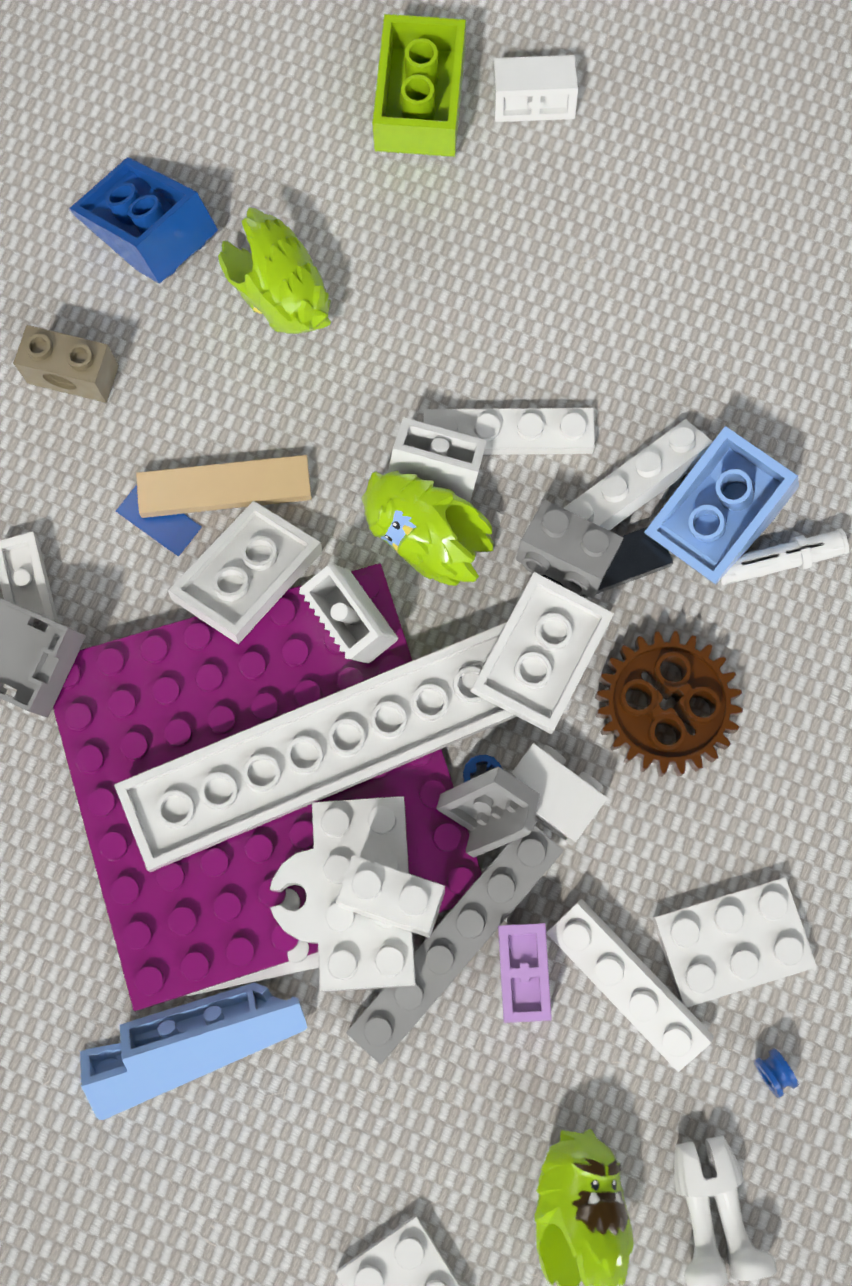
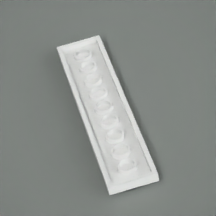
M506 623L114 784L147 870L149 872L155 871L308 806L313 802L322 800L517 717L470 692Z

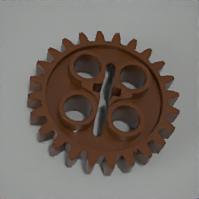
M656 631L652 636L651 645H648L645 639L639 636L635 640L636 652L626 645L621 647L619 652L624 662L610 658L607 666L615 675L602 673L599 678V682L609 688L608 690L597 691L595 694L596 700L607 703V706L598 709L595 713L597 718L609 719V723L600 732L602 735L613 733L616 735L617 738L610 747L612 751L623 746L628 749L624 758L626 764L636 756L641 758V772H644L651 763H655L658 776L660 777L666 774L669 765L673 766L677 776H682L685 773L686 762L697 772L703 768L701 755L708 761L714 762L719 758L714 746L725 750L731 745L723 733L734 734L739 730V726L729 720V717L739 716L743 712V708L731 704V700L739 697L742 694V690L728 688L727 685L736 676V673L728 672L722 674L720 668L725 663L726 658L723 656L712 661L709 658L713 647L711 644L705 646L701 651L695 649L696 636L694 635L691 636L685 645L680 644L678 631L672 633L668 642H664L660 632ZM669 663L675 665L681 672V681L669 682L664 679L660 672V666ZM647 673L651 677L653 685L645 681L641 674ZM630 690L642 692L647 698V708L636 710L630 707L626 701V692ZM673 697L677 703L673 709L668 708L664 711L659 704L663 698L667 700ZM698 697L708 703L710 707L708 717L696 716L691 711L689 705L691 698ZM682 720L687 725L693 727V729L695 730V735H690L686 731V727ZM662 724L670 726L676 734L675 744L665 745L660 743L655 736V727Z

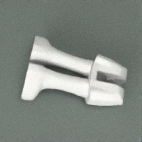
M724 1136L707 1138L705 1141L708 1163L712 1178L708 1179L703 1178L701 1162L693 1141L676 1144L674 1157L676 1194L686 1198L695 1246L693 1261L687 1266L684 1274L686 1285L724 1286L729 1282L726 1267L720 1256L715 1239L709 1196H714L727 1244L731 1277L739 1281H752L775 1275L777 1273L775 1259L768 1252L756 1249L745 1230L737 1187L742 1184L744 1179L735 1155Z

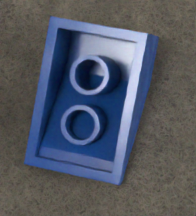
M129 157L124 159L69 208L78 220L135 270L159 284L164 279L173 275L187 258L195 251L201 249L207 240L218 231L196 191Z

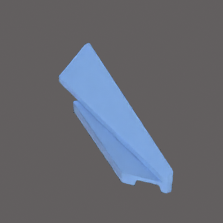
M254 982L120 1024L121 1043L80 1051L81 1087L96 1118L105 1120L305 1031L307 1023L299 999L292 997L289 1000H283L274 997L266 986Z

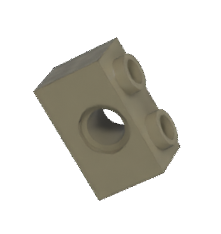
M30 325L25 327L13 362L27 384L104 403L108 401L119 368V364L108 344Z

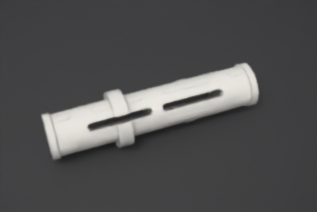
M839 528L836 531L805 538L804 535L794 536L791 542L745 553L717 584L721 588L725 587V585L763 577L796 567L802 571L810 569L812 563L839 556H847L849 554L847 536L844 530Z

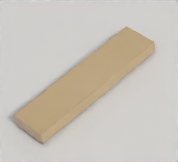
M307 455L136 473L138 508L141 518L248 507L253 501L260 505L312 500Z

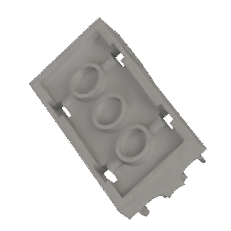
M0 598V698L28 712L48 718L86 635ZM41 620L47 623L48 626L46 631L43 632L32 627L33 623L39 624ZM4 684L17 689L14 697L6 694L7 689L3 687Z

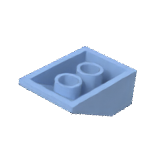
M725 426L644 533L716 585L771 524L799 488L798 475Z

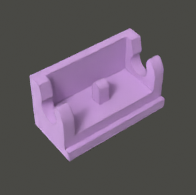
M545 923L498 926L504 1023L552 1021Z

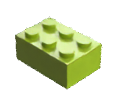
M384 14L372 121L375 151L455 157L465 58L466 19Z

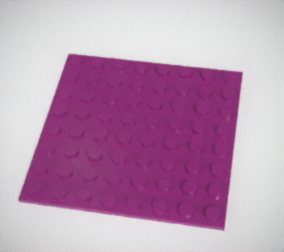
M381 563L350 571L398 637V640L370 663L345 658V652L340 651V645L335 644V638L329 637L330 631L324 629L325 624L319 622L320 617L314 615L315 610L309 608L310 603L304 601L305 596L299 594L300 587L302 586L288 589L239 644L195 616L79 650L55 701L53 710L134 1012L289 962L288 952L298 945L299 940L282 929L271 911V907L278 906L285 900L286 889L282 892H274L270 890V886L274 876L285 861L296 853L314 849L312 804L149 872L114 784L413 661ZM442 749L317 801L327 802L404 796L409 874L445 886V894L438 913L453 909L482 875L477 857L473 858L465 852L470 836L468 829L437 810L440 794L454 788ZM299 885L287 887V889H292L298 894L300 898L299 909L303 907L307 898L305 889ZM308 943L309 951L307 956L317 953L318 944Z

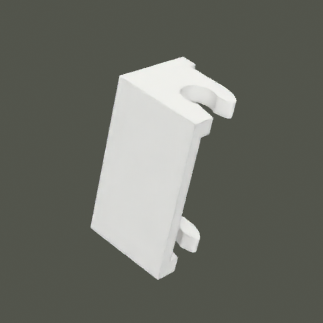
M575 55L494 58L493 94L495 122L575 119L578 94Z

